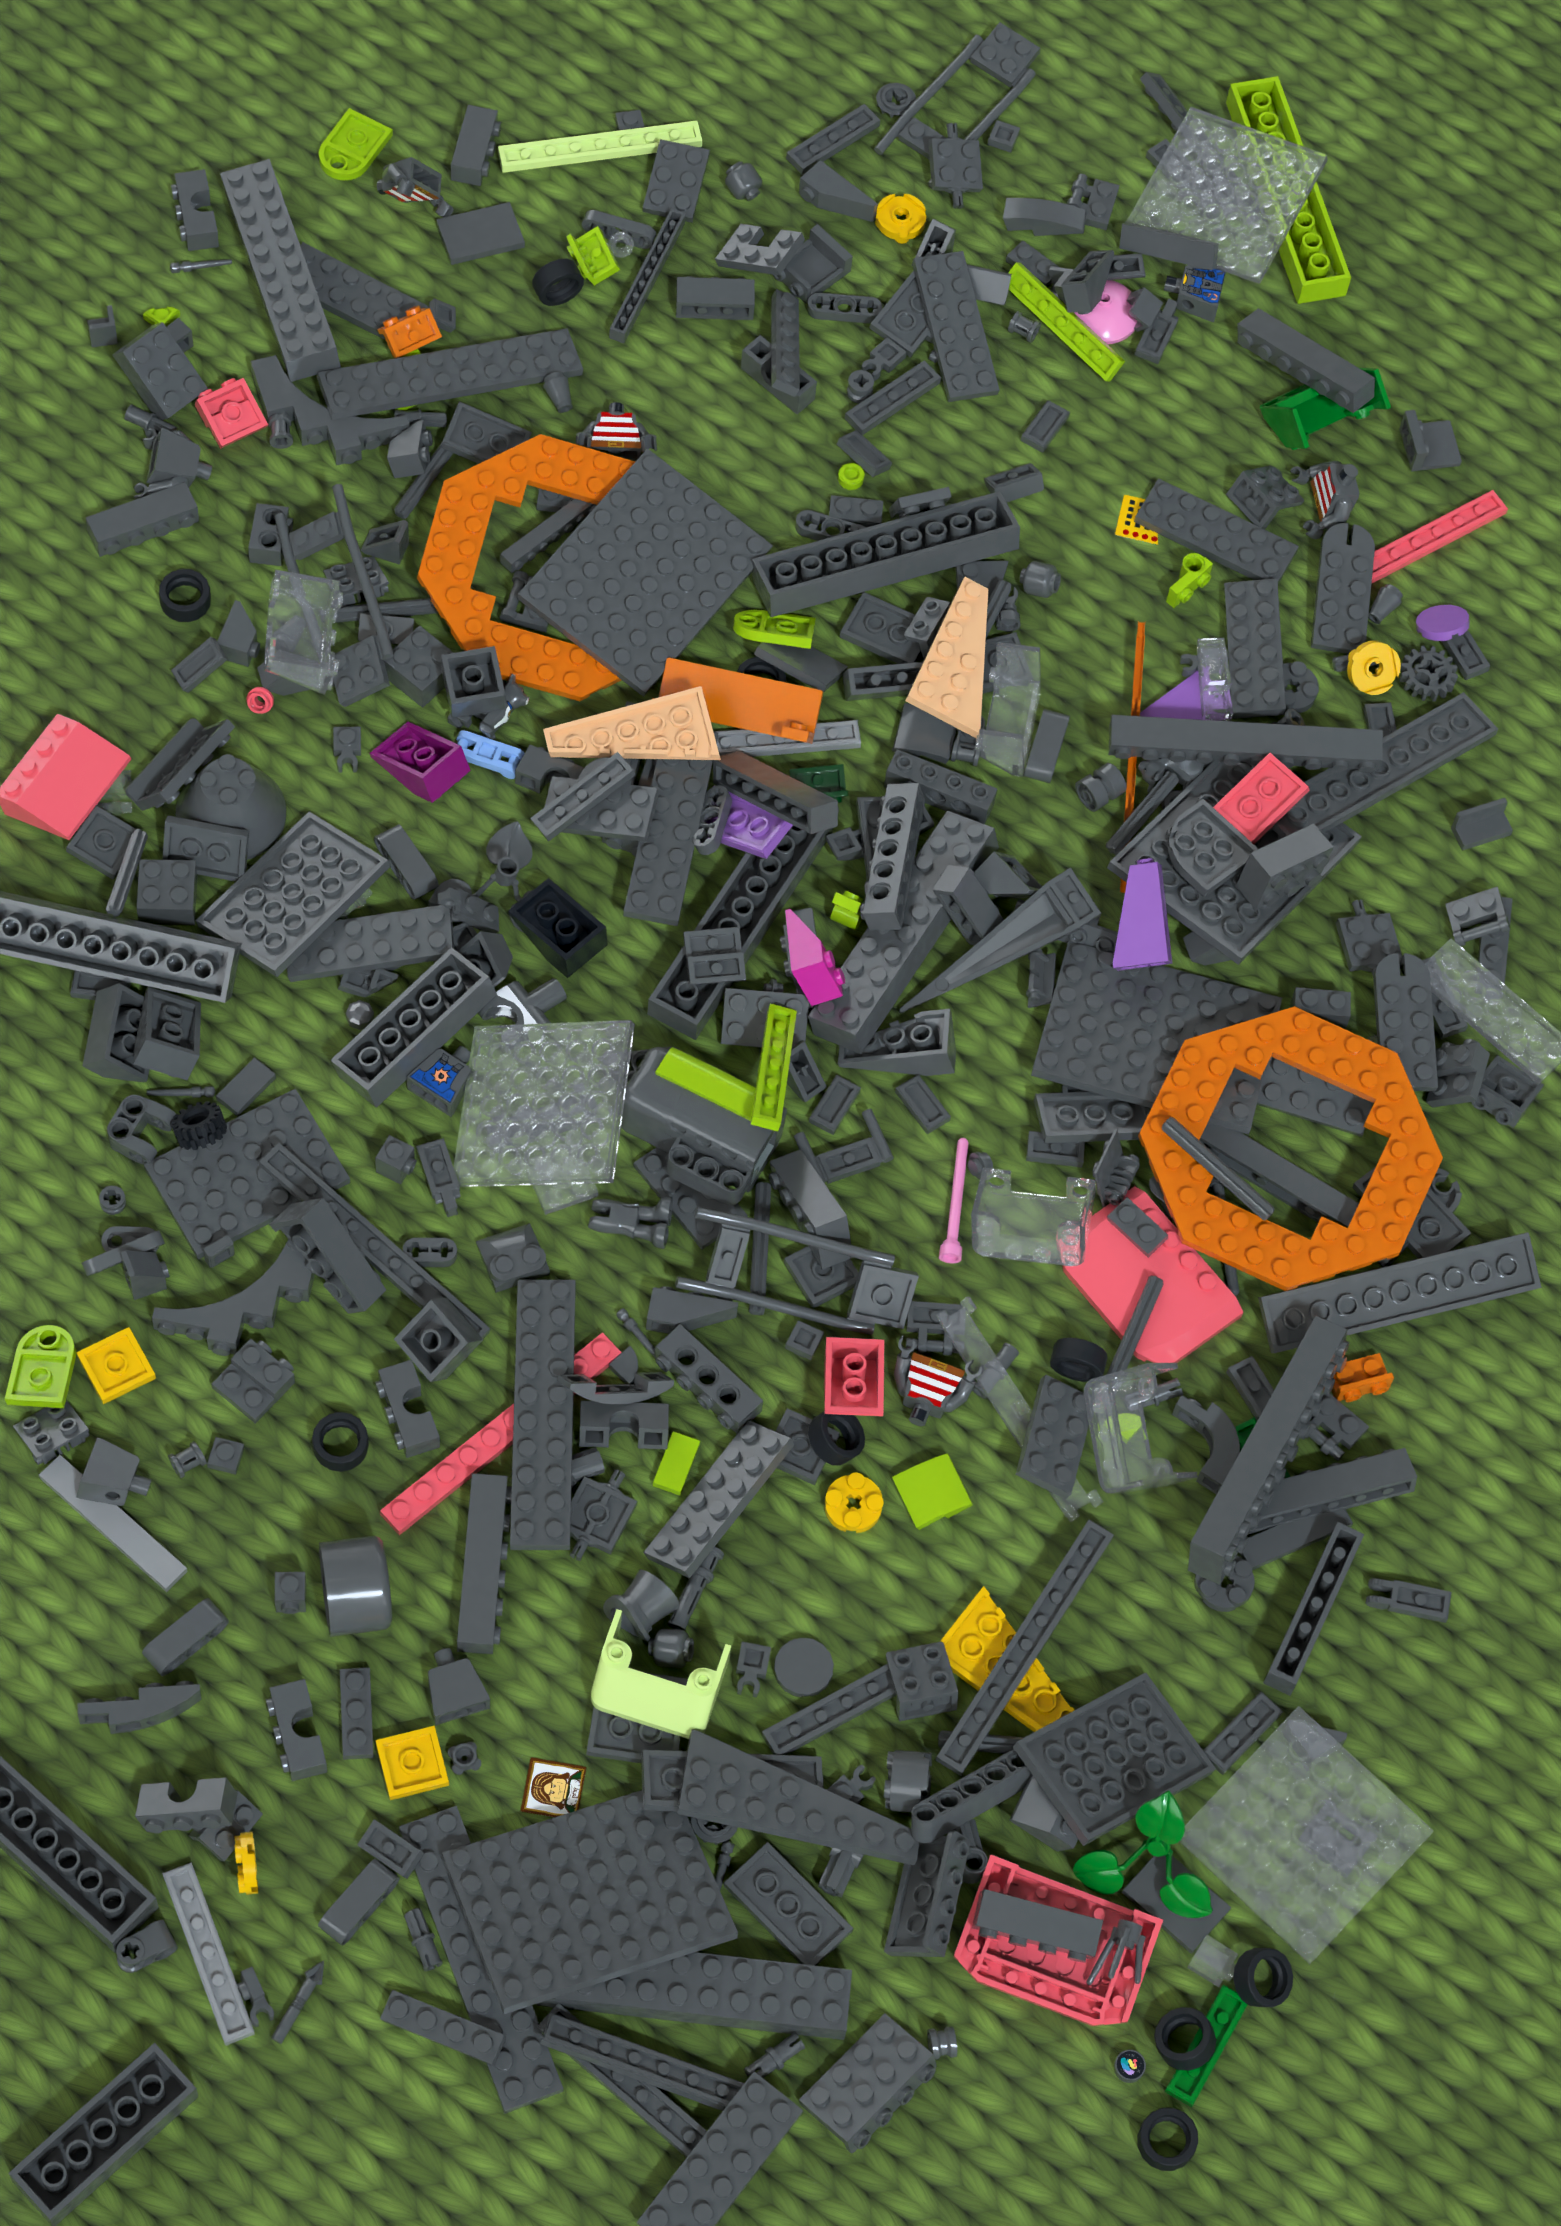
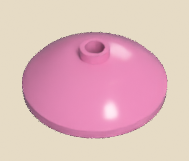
M1113 280L1106 281L1101 301L1092 312L1083 315L1074 312L1107 344H1115L1128 338L1135 331L1134 327L1137 323V320L1129 314L1132 305L1127 299L1131 290Z

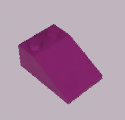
M406 722L369 753L372 759L414 795L431 803L440 798L442 794L471 771L460 745L410 722Z

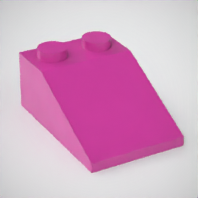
M791 909L785 910L791 972L811 1006L842 997V984H845V978L841 968L835 967L832 952L830 950L826 951L821 940Z

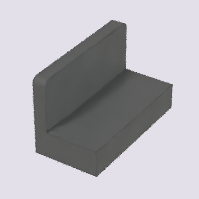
M1506 798L1463 810L1456 814L1451 830L1462 851L1511 836L1513 829L1504 814L1508 804Z

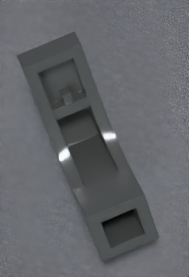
M1181 1396L1175 1405L1172 1415L1198 1431L1205 1438L1210 1451V1457L1200 1471L1196 1482L1217 1495L1240 1453L1237 1431L1226 1413L1213 1402L1206 1411L1196 1400Z

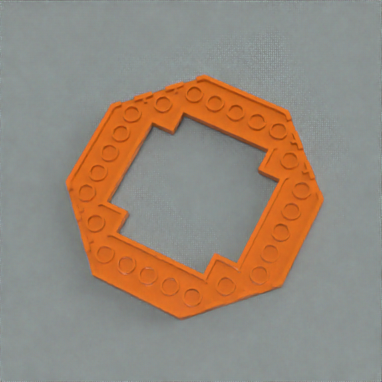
M539 434L444 480L417 580L428 592L431 602L441 618L445 619L451 629V634L461 650L468 651L495 646L502 680L508 681L510 676L514 674L517 684L576 701H582L588 698L590 694L600 689L604 690L621 681L619 677L575 644L491 621L490 617L496 596L470 588L494 500L521 507L526 485L598 505L635 461Z
M1295 1006L1184 1040L1138 1136L1149 1158V1165L1156 1182L1161 1187L1164 1195L1163 1199L1170 1216L1174 1219L1181 1243L1284 1291L1297 1289L1298 1286L1310 1282L1316 1283L1348 1270L1360 1269L1372 1265L1373 1262L1397 1257L1443 1159L1398 1053ZM1273 1057L1374 1103L1363 1127L1389 1138L1348 1228L1321 1216L1310 1240L1271 1221L1262 1220L1258 1215L1208 1193V1187L1214 1176L1162 1130L1164 1122L1168 1118L1174 1117L1200 1140L1234 1068L1261 1079L1270 1058Z

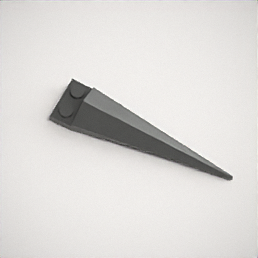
M1070 867L1042 886L997 927L902 1006L899 1013H904L1076 932L1079 928L1100 916V910Z

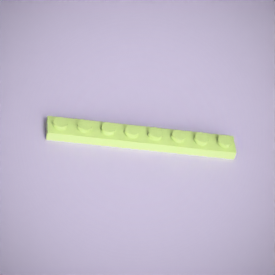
M698 121L503 145L498 146V155L502 173L657 153L660 139L702 147V137Z

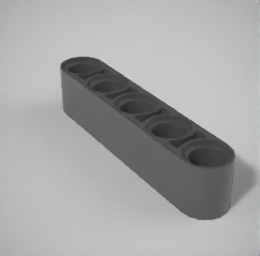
M1011 1750L940 1790L913 1807L911 1817V1835L913 1839L920 1843L935 1841L949 1831L956 1829L1024 1790L1031 1772L1017 1752Z

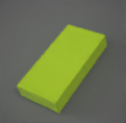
M673 1431L653 1481V1486L680 1496L700 1446V1441Z

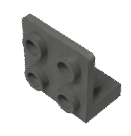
M1415 410L1405 411L1399 429L1411 472L1461 465L1462 460L1449 420L1422 423L1420 419L1418 420Z
M1271 465L1242 471L1226 494L1254 525L1263 529L1267 528L1280 509L1302 505L1304 502L1298 489L1282 477L1279 469Z
M943 1642L886 1653V1661L897 1695L896 1713L899 1722L957 1710L958 1689Z

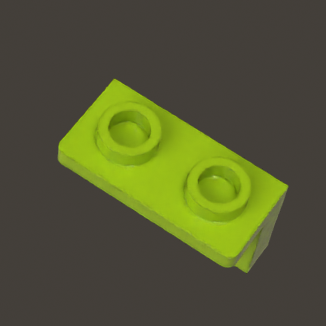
M598 226L577 239L572 234L566 236L570 244L567 246V249L574 260L577 259L579 263L577 267L584 280L588 278L595 286L620 270L610 246Z

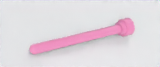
M960 1138L957 1142L947 1239L940 1245L939 1259L951 1264L960 1262L962 1258V1247L958 1241L969 1145L966 1138Z

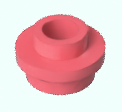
M255 687L248 693L247 705L252 712L263 714L273 707L274 698L268 689ZM257 696L262 697L265 702H260Z

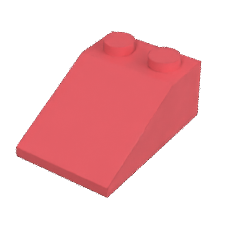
M826 1337L824 1414L883 1416L884 1340Z

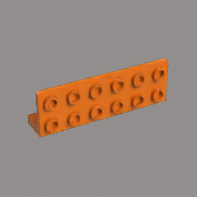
M667 658L659 697L701 686L711 722L800 742L813 743L823 697L822 690Z

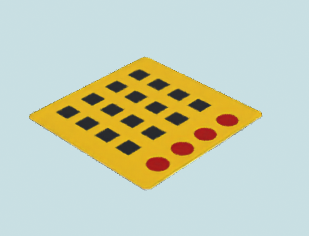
M1124 495L1115 535L1158 545V533L1134 522L1136 514L1146 499Z

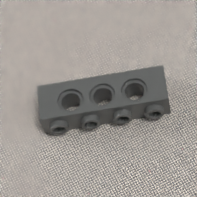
M898 749L888 766L884 783L886 788L887 784L919 783L926 804L983 824L987 822L997 794V788Z
M681 1324L656 1346L655 1361L657 1365L665 1372L670 1371L676 1377V1381L685 1391L690 1390L696 1395L698 1403L706 1410L711 1409L718 1416V1421L726 1429H732L738 1434L748 1420L752 1421L762 1412L763 1400ZM683 1358H688L692 1360L693 1363L690 1365H683L679 1362V1360ZM708 1377L714 1382L706 1385L700 1382V1379ZM728 1396L733 1398L734 1402L726 1404L720 1399Z

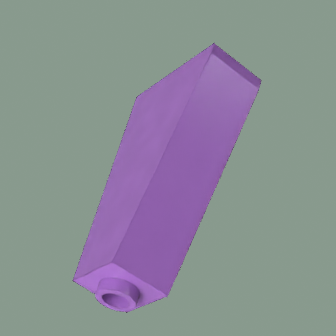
M1152 858L1137 860V865H1130L1113 958V968L1117 971L1172 964L1162 865L1154 862Z

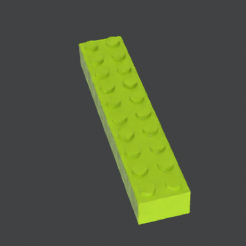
M1279 77L1230 84L1226 105L1263 209L1268 217L1267 220L1297 304L1346 296L1351 275Z

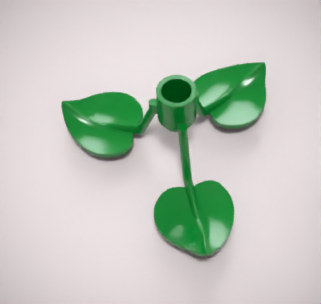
M1169 1790L1145 1802L1138 1809L1135 1816L1136 1824L1139 1830L1145 1836H1148V1839L1144 1840L1142 1845L1123 1864L1118 1865L1117 1857L1110 1851L1094 1850L1080 1857L1073 1867L1074 1875L1089 1889L1100 1894H1113L1124 1883V1876L1120 1871L1125 1870L1145 1849H1148L1149 1853L1153 1856H1166V1880L1169 1883L1162 1886L1160 1897L1164 1905L1171 1912L1182 1917L1200 1918L1210 1915L1213 1911L1209 1889L1202 1879L1189 1873H1181L1175 1878L1172 1877L1173 1850L1171 1846L1183 1838L1185 1821L1177 1801Z

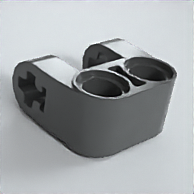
M129 1095L122 1101L108 1124L109 1144L113 1150L142 1165L145 1163L151 1164L157 1155V1150L148 1142L139 1139V1136L147 1123L161 1130L171 1131V1121L174 1120L173 1117L176 1113L168 1107L140 1095ZM135 1109L141 1111L137 1115L129 1114L130 1111ZM120 1132L127 1133L125 1137H115Z

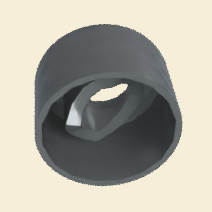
M377 1536L319 1542L321 1579L330 1637L388 1629L392 1624V1601L383 1541Z

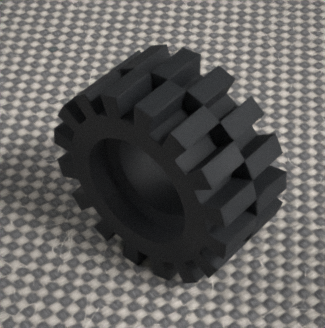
M206 1101L204 1105L201 1102H197L194 1107L191 1104L187 1106V1110L181 1109L179 1111L180 1115L175 1114L174 1120L171 1121L178 1144L186 1150H189L191 1147L193 1150H198L199 1146L202 1149L207 1148L206 1144H215V1139L221 1140L223 1138L222 1134L227 1132V1124L219 1105L217 1106V1103L214 1102L211 1104L210 1101Z

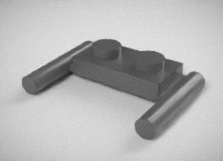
M872 1109L862 1112V1116L872 1136L871 1138L869 1137L814 1156L805 1133L800 1132L794 1136L799 1150H802L824 1183L827 1182L829 1184L879 1167L882 1162L887 1163L893 1160L894 1157Z

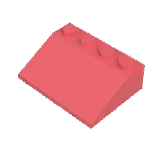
M57 714L0 786V806L7 816L70 840L131 761V757L81 723Z

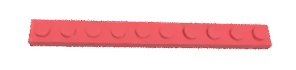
M602 1332L574 1355V1374H584L593 1380L605 1371L609 1364L622 1352ZM514 1404L380 1510V1515L399 1536L472 1478V1474H477L513 1445Z

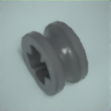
M111 1185L101 1191L99 1195L100 1206L105 1213L115 1215L124 1210L126 1199L121 1188ZM109 1196H116L115 1205H110L108 1201L110 1200Z

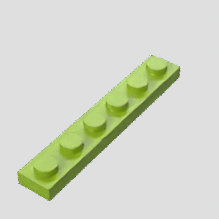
M1016 262L1008 272L1012 274L1009 290L1105 381L1110 382L1125 363V360L1074 312L1068 313L1066 305L1022 263Z
M771 1003L768 1007L751 1125L777 1132L780 1128L797 1010Z

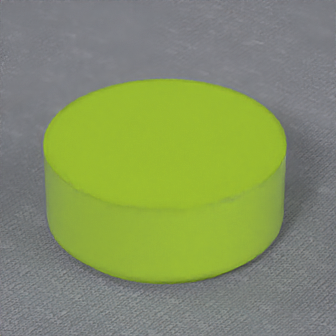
M855 463L844 464L839 469V484L847 490L860 488L863 485L865 476L863 468Z

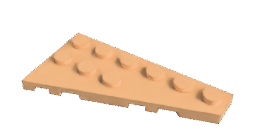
M964 577L905 701L977 739L981 729L988 588Z
M701 686L543 729L550 757L610 758L618 752L624 759L721 760Z

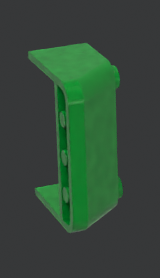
M1359 368L1375 377L1374 398L1354 413L1339 406L1326 396L1319 394L1306 384L1262 404L1260 410L1263 418L1283 445L1291 448V450L1310 447L1308 443L1310 439L1309 434L1342 418L1355 416L1356 419H1362L1369 416L1370 411L1373 409H1389L1391 405L1379 369Z

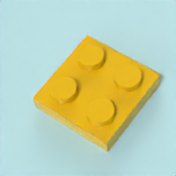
M130 1327L76 1352L82 1367L103 1404L156 1379V1375Z
M435 1726L375 1740L390 1800L449 1786Z

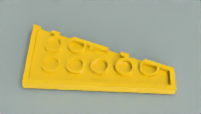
M985 1586L982 1587L940 1641L944 1643L952 1672L977 1691L980 1690L1016 1634L1005 1618L1006 1615L1001 1608H998L990 1598V1593ZM1037 1658L1004 1708V1711L1033 1732L1075 1710L1063 1698L1060 1689L1044 1672V1667Z

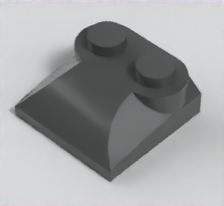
M530 1223L476 1241L495 1293L518 1286V1280H535L550 1275L545 1252L540 1247Z

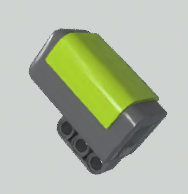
M655 1047L646 1053L623 1090L619 1111V1124L625 1132L669 1153L666 1170L671 1178L722 1204L735 1205L742 1199L745 1192L749 1193L778 1146L784 1129L787 1108L783 1107L782 1120L778 1132L751 1125L756 1087L674 1047H671L669 1050ZM681 1160L685 1162V1164H678L675 1161ZM701 1173H707L711 1176L705 1177L702 1176ZM731 1185L736 1189H728L725 1186Z

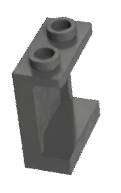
M817 224L810 229L809 239L800 246L780 275L773 276L777 281H782L795 297L800 298L807 304L812 294L822 293L851 272L853 256Z

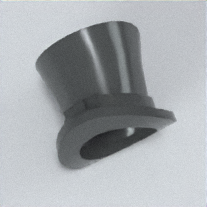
M640 1569L625 1593L609 1597L605 1601L603 1609L611 1622L613 1621L616 1609L621 1610V1629L649 1641L650 1636L648 1633L652 1630V1625L679 1608V1601L664 1582L653 1574Z

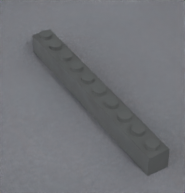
M671 208L610 327V339L625 343L685 225L686 213Z
M573 499L500 554V563L511 573L521 569L527 561L533 560L538 553L545 551L550 544L557 542L562 535L569 533L577 524H581L589 515V512L597 505Z

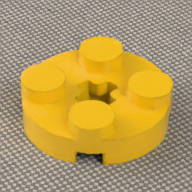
M891 194L883 198L878 204L875 224L885 236L895 239L896 242L901 244L907 243L909 239H913L923 232L926 223V209L924 204L913 195L904 194L903 197H895V194ZM903 214L906 215V218L904 220L897 219L896 216H902Z
M1375 640L1367 641L1352 650L1348 655V678L1353 687L1359 691L1370 695L1382 694L1393 686L1391 683L1395 680L1396 676H1399L1401 669L1400 658L1397 652L1388 644ZM1372 662L1379 664V667L1375 669V674L1369 671V666Z
M855 1472L836 1479L827 1490L825 1514L830 1523L841 1531L865 1532L871 1529L880 1518L884 1504L882 1493L871 1479L864 1477L861 1473ZM848 1499H859L860 1508L851 1507L849 1509L847 1507Z
M253 1831L243 1832L235 1836L236 1864H243L237 1865L239 1893H246V1895L258 1894Z

